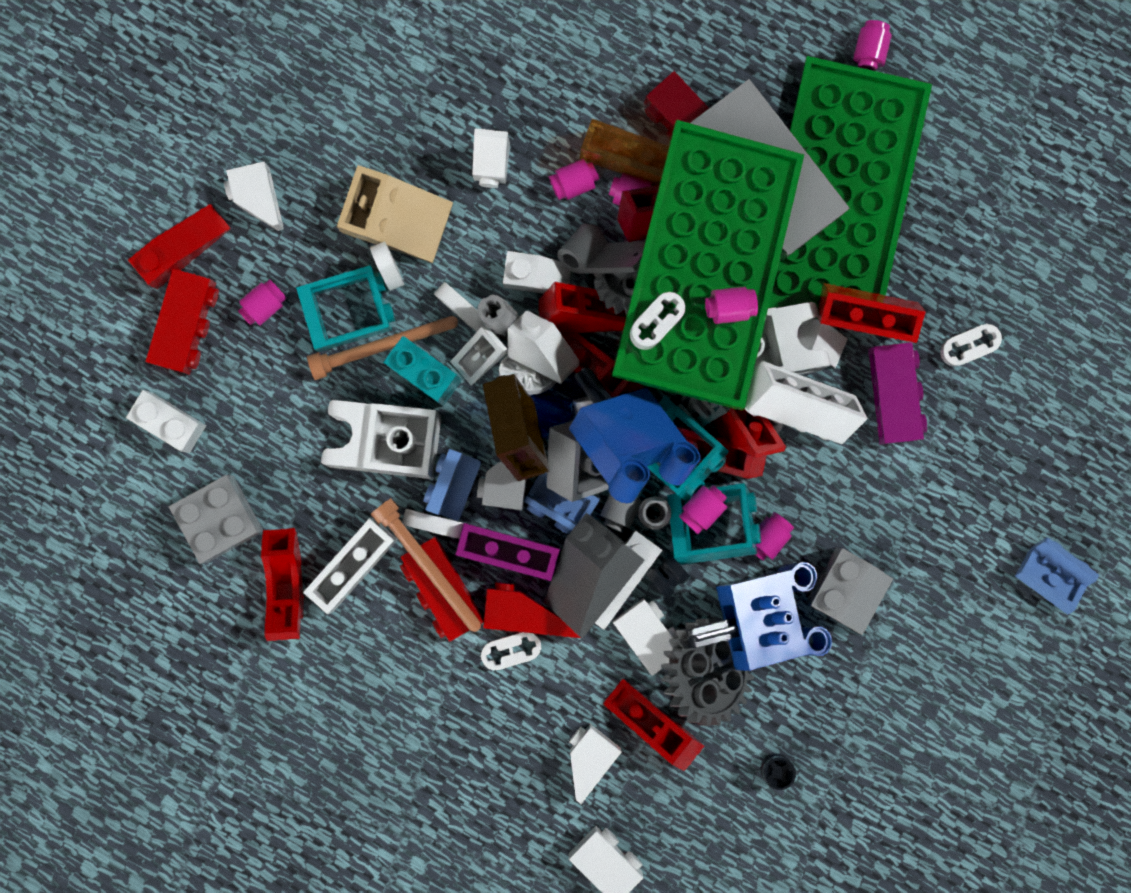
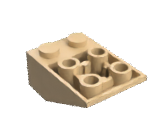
M357 165L337 228L343 234L376 245L385 241L391 250L433 263L453 202L387 174Z

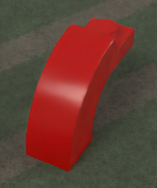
M296 529L263 530L261 559L266 579L267 599L264 630L266 641L300 639V623L304 616L301 555Z

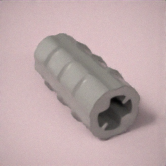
M497 295L483 298L477 309L480 319L485 323V326L497 337L508 341V327L520 317L517 311L507 301Z

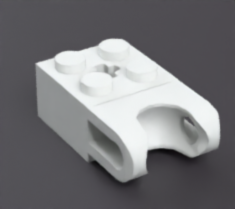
M809 302L781 308H768L754 369L761 361L796 374L804 375L822 371L831 365L827 351L808 350L800 344L797 338L798 328L811 323L819 316L816 303Z
M338 400L329 402L328 414L336 420L348 422L352 427V437L350 442L343 448L325 449L322 453V464L337 469L434 479L442 418L436 410ZM404 435H407L406 437L409 439V442L401 449L397 445V440H403Z

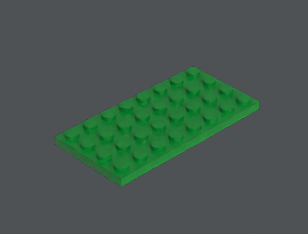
M806 57L789 131L850 209L786 259L779 261L769 308H781L809 302L816 303L818 307L823 283L886 296L932 84L815 57Z
M676 120L612 377L741 411L745 409L805 154ZM744 286L747 290H755L758 301L757 316L750 317L748 321L715 324L713 318L707 317L705 300L711 296L712 290ZM672 292L681 296L685 303V312L678 323L655 347L648 350L639 349L634 346L630 339V330L635 321L663 293ZM663 302L661 303L664 306L662 312L658 315L661 320L669 313L676 316L674 312L676 305L673 302L668 305ZM652 322L646 329H643L641 326L638 327L641 330L639 338L644 340L648 337L653 340L654 338L651 336V333L657 325Z

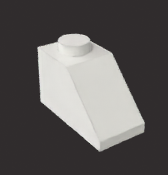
M475 128L472 175L474 180L479 181V185L482 187L498 188L499 183L506 184L510 150L508 132Z
M265 162L226 170L228 181H224V187L228 199L233 200L241 209L277 231L283 230L269 166Z
M507 251L503 286L507 289L544 294L554 282L569 284L571 271L557 260L540 255Z
M526 311L508 327L509 358L560 384L579 366V359L554 323Z
M589 724L586 730L580 727L569 741L573 745L570 749L575 797L576 801L580 804L583 803L622 752L617 744L591 724Z

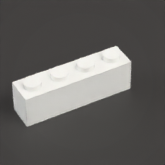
M761 361L753 371L745 410L753 416L759 415L777 424H785L796 428L800 432H808L819 436L823 440H831L843 444L868 419L857 397L853 394Z

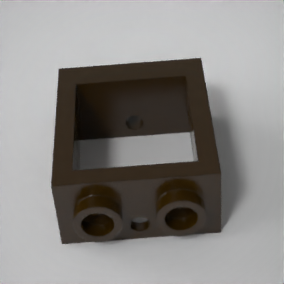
M515 374L501 375L493 381L482 384L498 458L518 482L550 472L535 402Z

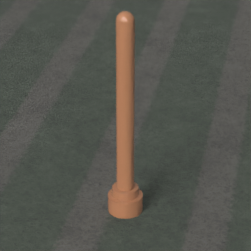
M449 316L329 356L327 353L322 355L320 352L307 356V361L314 380L327 377V373L332 372L334 367L394 348L402 336L414 342L454 329L458 325V319L454 316Z
M391 498L384 502L370 515L378 525L382 523L385 528L389 527L468 629L472 632H477L481 628L480 621L399 520L401 515L397 512L399 510L398 506Z

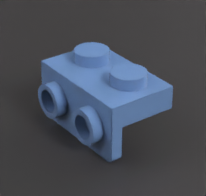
M449 449L447 455L441 453L435 471L440 473L435 485L429 484L423 502L428 503L426 510L455 521L460 520L481 466V461Z
M547 473L538 475L523 501L529 504L526 508L528 511L540 518H544L545 515L556 521L555 527L566 534H570L585 513L591 515L600 497L594 494L571 502L546 487Z
M1046 537L1031 547L1015 577L1068 615L1075 611L1087 586L1096 582L1099 574L1093 571L1087 563L1078 560L1066 551L1061 544Z

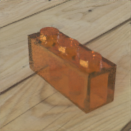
M591 119L581 147L580 159L620 174L626 173L652 182L651 185L656 186L660 184L669 146Z

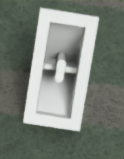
M817 319L798 328L797 338L800 344L808 350L827 351L831 363L829 367L835 369L847 338L830 325L820 324Z
M483 325L450 363L472 386L507 355L508 350L493 332Z

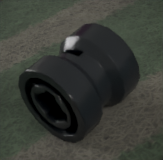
M670 553L662 560L660 567L657 569L653 568L646 574L666 599L674 593V588L678 584H684L691 578Z
M772 753L767 755L761 762V776L771 788L785 790L794 783L796 769L785 755Z

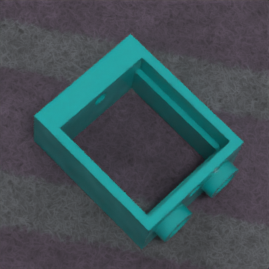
M371 265L296 287L312 344L317 352L393 331L391 322L396 321L391 303H384L381 293L386 291V285L381 273H375ZM368 280L380 323L328 339L315 295Z
M404 336L401 337L383 362L442 406L445 405L462 381L456 373Z
M664 396L659 404L673 422L678 417L713 448L682 485H672L666 482L659 473L660 466L657 463L647 466L651 472L678 496L687 500L689 497L692 498L705 485L703 481L711 472H717L727 460L725 456L729 451L667 396Z
M745 483L716 487L727 497L723 503L740 501L745 543L691 551L689 526L679 517L684 511L682 507L691 497L684 500L677 494L667 495L668 504L671 508L670 524L674 558L680 565L757 554L756 544L761 543L759 524H753L752 512H757L755 493H749Z

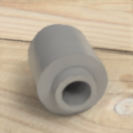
M642 491L632 503H621L609 494L600 516L606 518L603 524L620 532L623 526L630 529L639 505L642 502L640 500Z
M648 497L639 505L637 517L646 528L660 529L670 521L671 508L663 498ZM650 507L658 508L659 516L656 519L648 517L647 511Z

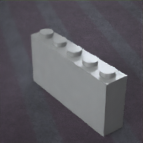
M750 79L691 122L694 125L805 154L782 248L781 261L850 209Z

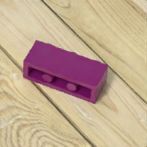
M912 342L874 346L868 349L879 445L923 440V433H927L926 415L921 414L920 401H923L924 394L922 383L917 382L916 369H919L920 366L918 351L913 350Z
M464 523L456 555L551 581L560 548Z

